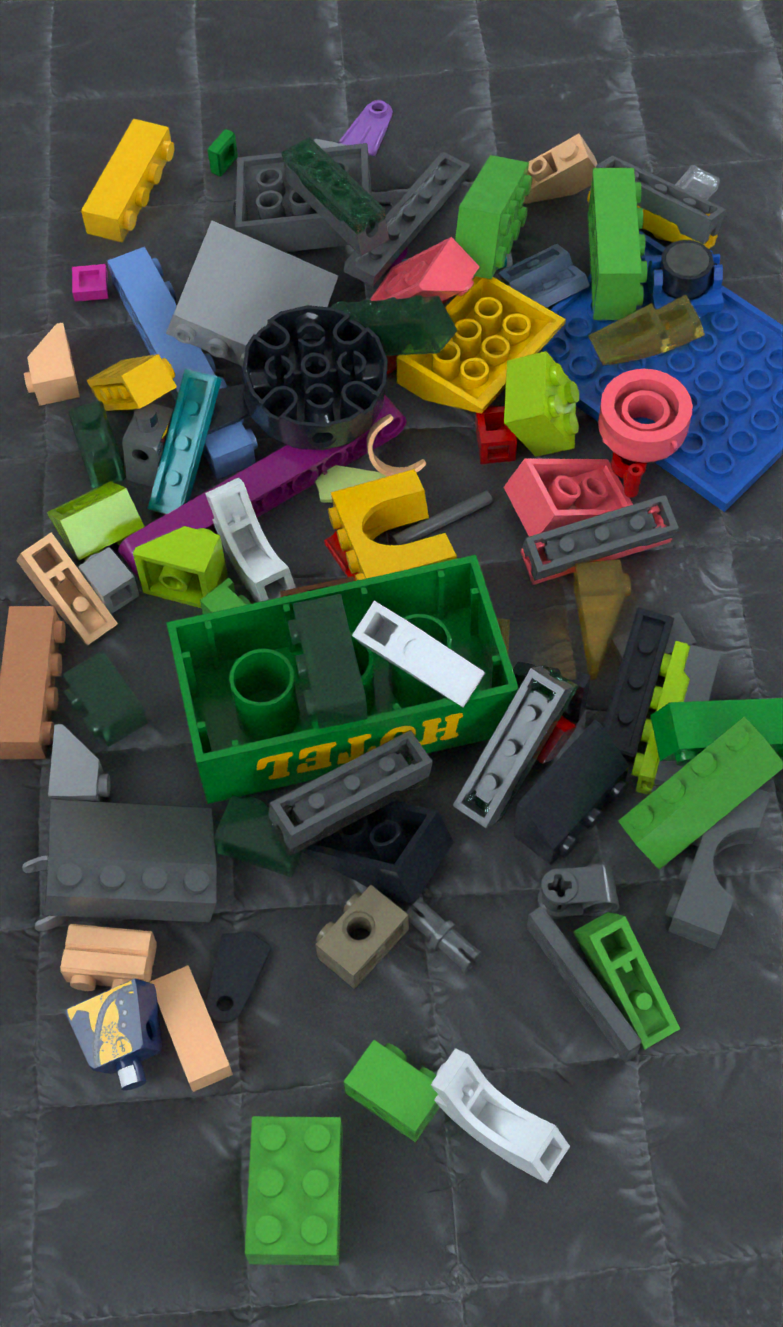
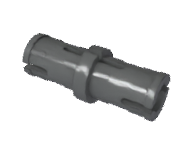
M420 898L415 901L413 906L416 907V910L424 918H421L409 907L406 912L409 922L430 940L429 945L435 951L442 950L464 973L472 969L473 965L470 964L471 962L462 953H465L477 963L482 956V952L477 950L456 931L457 926L451 920L444 921L423 899Z

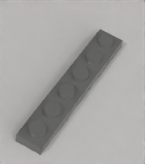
M441 152L384 217L387 221L389 240L362 256L354 251L345 261L344 272L374 286L469 175L470 165L447 153Z

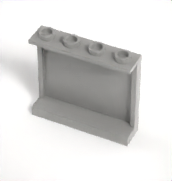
M211 220L166 334L175 337L182 343L194 345L208 351L215 357L227 359L243 367L247 343L253 334L256 335L261 328L267 325L268 319L281 311L306 305L328 307L338 275Z

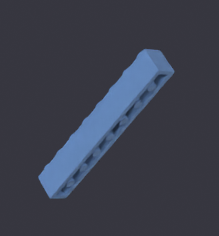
M142 247L107 260L112 283L150 355L159 354L161 359L166 358L175 372L173 380L177 387L170 391L175 402L185 369L216 376L214 374L216 367L209 353L203 354L201 348L182 343L175 337L166 334L177 304L175 303L176 295L170 281L164 282L162 279L163 271L158 259H151L146 248ZM221 377L222 381L219 389L227 387L226 382ZM244 419L208 434L202 453L217 480L256 463L254 449L258 448V443L251 428L245 430L242 424Z

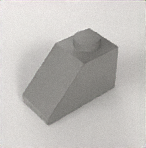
M55 724L48 790L49 800L103 802L104 797L110 796V775L104 774L99 759L63 724Z

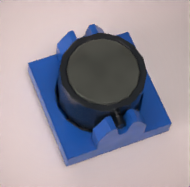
M680 240L667 246L662 255L644 256V261H647V285L654 317L723 311L724 300L721 292L723 265L720 264V254H712V251L704 244L697 241ZM708 289V291H707L706 294H704L703 296H701V297L698 298V299L692 300V298H695V297L700 296L701 294H703V293ZM665 293H668L669 295H671V296H673V297H676V298H678V299H680V300L671 298V297L667 296Z

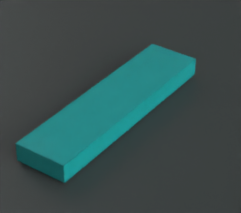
M188 369L184 370L147 509L168 514L189 502L222 381L221 378Z

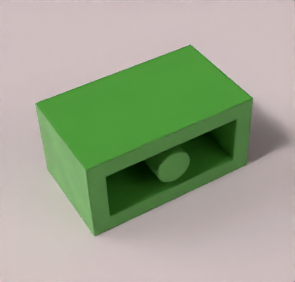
M373 1040L343 1081L345 1094L416 1143L440 1108L434 1101L438 1094L431 1086L436 1078V1074L425 1067L417 1070L406 1062L407 1056L396 1046L390 1043H386L383 1046Z

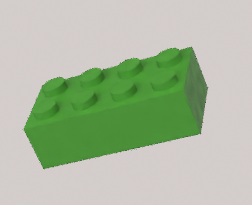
M490 155L459 206L455 241L480 266L474 276L492 279L497 268H503L506 254L511 252L513 240L518 239L520 227L525 225L528 208L524 207L523 203L525 196H528L532 184V176L527 175L529 162Z
M593 168L588 208L593 320H635L636 307L643 305L644 290L643 285H640V283H646L647 261H641V256L645 254V234H639V229L643 228V208L637 207V203L641 202V182H635L634 168Z

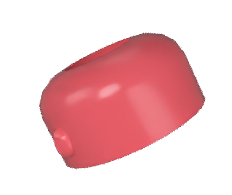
M635 369L618 375L606 386L601 398L598 426L603 443L620 457L634 462H656L669 457L683 444L689 430L693 405L687 389L676 378L658 370ZM633 418H648L656 423L641 424L634 421Z

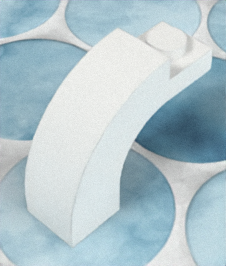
M236 478L205 493L214 515L212 521L218 535L221 537L224 549L255 602L280 598V591L296 588L289 567L276 555L259 525L244 482Z
M455 1048L448 1060L439 1068L436 1078L431 1084L438 1094L434 1101L462 1129L492 1152L524 1172L547 1183L570 1147L556 1125L524 1110L501 1094L485 1078L467 1053Z

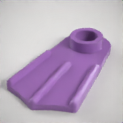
M381 100L372 101L355 119L339 143L346 145L367 143L369 155L375 156L393 115L391 106Z

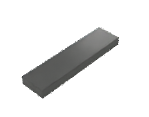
M540 906L529 913L527 930L624 1063L635 1057L641 1045L639 1036L546 910Z

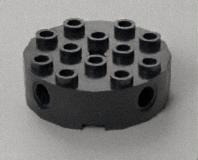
M306 305L281 311L268 319L266 326L261 328L256 335L253 334L245 347L243 397L251 418L268 436L293 448L326 450L351 443L371 429L383 408L388 360L379 337L368 326L364 328L360 323L351 320L350 314L337 308Z

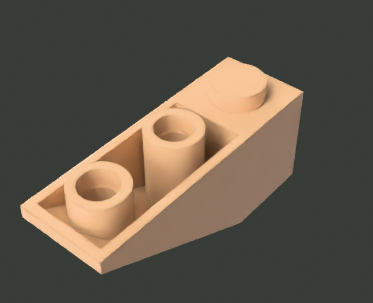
M580 134L571 137L529 161L527 175L532 176L530 193L528 196H525L523 204L575 195L591 186L593 168H596L597 162Z

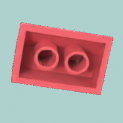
M450 237L392 267L360 315L364 319H405L416 313L421 315L435 304L440 306L456 294L458 296L464 295L474 283L472 278L480 266Z

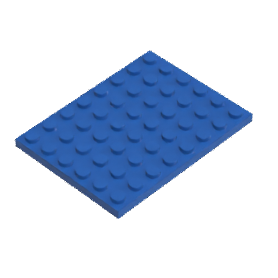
M645 234L644 256L662 255L665 247ZM590 274L587 277L589 287L561 300L550 309L565 318L566 321L564 326L538 353L547 351L553 360L562 366L568 378L577 384L579 401L576 403V406L596 421L599 419L602 394L611 380L618 375L635 369H653L676 378L687 389L691 397L693 406L689 430L683 444L675 453L655 463L725 512L783 455V325L723 285H721L724 300L723 311L654 317L647 280L646 283H640V285H643L644 290L643 305L636 307L635 320H593ZM707 289L703 294H701L700 296L695 297V298H692V300L698 299V298H700L701 296H703L704 294H706L707 291H708V289ZM665 293L667 296H669V297H671V298L680 300V299H678V298H676V297H673V296L669 295L668 293ZM633 418L634 421L641 424L656 423L648 418Z

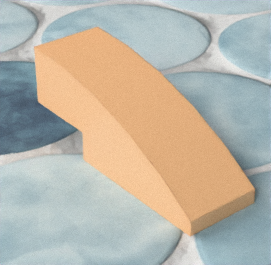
M189 965L150 981V983L155 985L158 1005L192 1091L195 1092L232 1076L233 1073Z

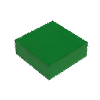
M227 129L207 149L210 171L219 177L238 158L235 133Z

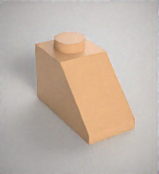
M63 322L58 323L27 357L30 372L24 373L28 393L35 392L39 406L80 397Z

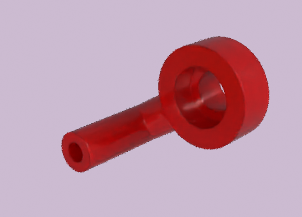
M613 452L611 468L618 477L623 479L625 495L629 498H634L639 492L641 478L646 471L648 462L630 461Z

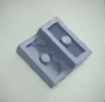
M558 244L498 272L501 282L546 308L590 286L586 274L573 265L569 252Z

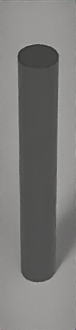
M485 490L391 536L393 544L403 545L414 542L493 503L492 496L488 490Z

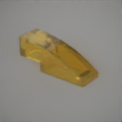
M684 295L657 310L654 309L651 303L590 334L588 337L602 365H611L664 353L704 336L705 333L701 320L687 295Z

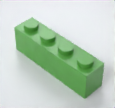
M743 717L619 819L618 822L638 848L660 870L782 770L783 761L758 730Z

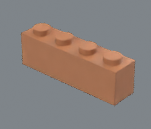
M9 606L0 673V759H46L48 745H53L54 723L50 722L51 712L58 708V689L54 687L55 676H61L62 657L61 654H58L59 643H64L66 638L65 622L59 620L55 606Z

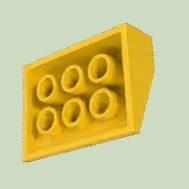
M475 276L472 279L474 281L472 287L464 295H457L397 356V384L425 401L482 414L506 388L507 361L538 353L564 326L566 319L494 277L487 279Z

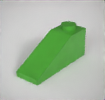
M607 912L573 931L595 976L641 1039L640 1046L642 1049H647L680 1030L625 916Z

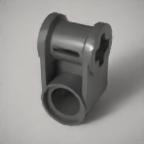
M595 864L579 868L550 870L541 881V890L537 899L538 907L544 908L553 919L579 916L600 917L607 912L614 913L618 911L619 902L613 868L606 864Z

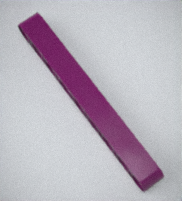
M384 394L383 408L373 424L389 414L393 416V420L377 433L372 445L373 450L399 435L407 423L406 417L386 394ZM369 430L349 444L326 450L297 449L286 445L131 534L120 544L119 553L139 579L133 557L135 547L184 526L194 529L205 528L218 535L212 521L214 515L205 493L239 478L244 482L255 515L258 518L316 484L317 478L322 473L326 475L328 473L327 470L333 466L345 467L367 454Z

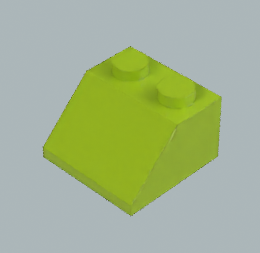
M112 481L47 512L70 553L78 560L84 558L86 561L91 555L102 552L105 547L115 542L120 545L125 538L145 527L127 488Z
M184 526L135 547L133 552L143 593L201 608L200 600L224 582L228 576L221 537L205 528L194 529Z

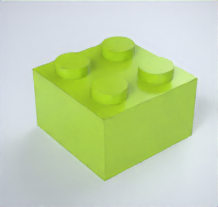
M547 351L508 360L504 424L535 457L574 449L575 434L578 433L579 429L576 417V403L579 401L577 384L568 378L562 366L556 363Z

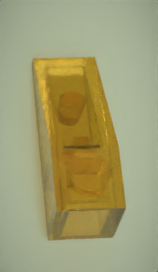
M620 559L575 563L573 587L587 672L591 676L590 680H596L623 611L625 596H630L631 594L630 577L628 573L623 574Z

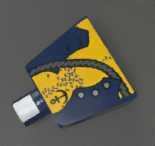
M134 978L65 1009L81 1049L93 1071L108 1074L117 1072L123 1091L136 1089L147 1083L141 1061L159 1054L163 1048L157 994L154 984Z

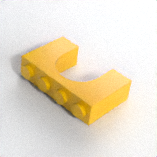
M415 469L331 492L333 507L328 508L329 518L333 529H338L336 531L342 551L349 550L346 552V558L351 573L358 572L355 575L356 581L457 559L446 533L403 545H383L373 541L387 530L429 518L425 490Z

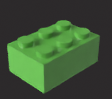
M252 1116L245 1256L249 1264L339 1265L343 1144L341 1117Z

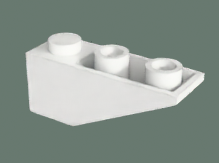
M376 601L372 603L352 635L363 646L463 708L485 674L484 671Z

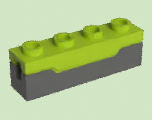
M675 641L672 655L664 653L659 676L666 677L663 687L655 685L650 708L658 711L669 702L709 701L721 652L695 645L689 646L687 643ZM646 719L641 736V742L648 743L645 754L637 752L631 773L632 776L639 777L635 791L647 795L655 791L684 767L677 765L676 761L659 760L652 721L650 719Z

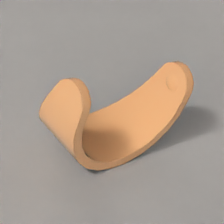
M391 414L386 415L373 424L367 436V449L370 461L378 472L385 476H391L415 469L417 473L425 467L427 463L424 459L408 467H392L380 461L373 452V441L377 433L393 420V416Z

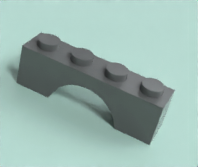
M757 789L691 844L699 848L695 859L686 857L679 880L686 882L682 894L676 892L672 894L665 914L673 918L668 932L716 949L734 898L719 884L714 872L713 859L722 850L730 846L753 844L771 793Z

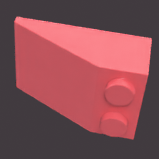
M524 458L504 486L529 537L633 505L631 499L625 495L624 487L618 476L613 472L608 459Z

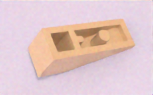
M52 532L20 553L16 561L51 606H55L58 614L86 646L118 624Z

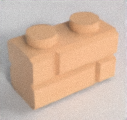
M70 924L60 966L61 973L72 988L82 991H93L96 985L114 988L134 978L150 983L157 942L152 931Z

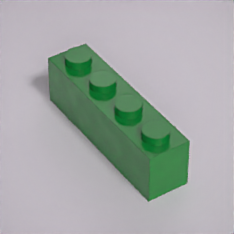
M783 698L669 702L650 715L660 761H676L677 765L685 766L743 717L758 730L783 760Z

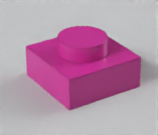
M106 264L72 267V293L75 302L108 299V272Z

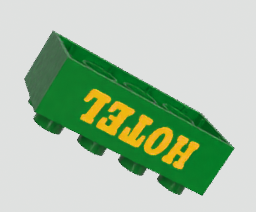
M477 555L166 622L195 759L207 804L317 779L410 730L426 753L491 739L519 690ZM374 601L407 620L485 672L464 708L363 646L352 636ZM405 752L401 753L404 759L412 757V755L408 756Z

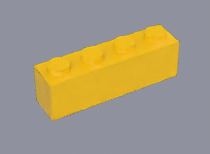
M133 118L81 210L87 234L123 243L128 232L134 229L137 216L141 208L146 207L154 184L159 183L165 164L173 158L175 147L174 143L171 142L169 127Z
M159 354L121 360L87 379L89 386L104 411L140 409L177 387L173 380L175 372L166 358L161 359Z

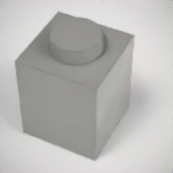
M110 547L100 553L91 555L83 564L78 566L79 571L111 614L139 597L135 577Z

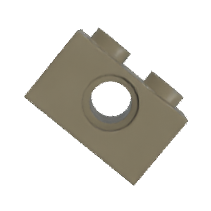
M372 885L362 894L360 892L355 893L346 903L343 910L345 913L335 924L332 921L327 923L316 938L317 943L315 945L318 959L354 989L358 987L409 930L408 914ZM363 928L370 932V935L364 940H354L349 936L353 930Z

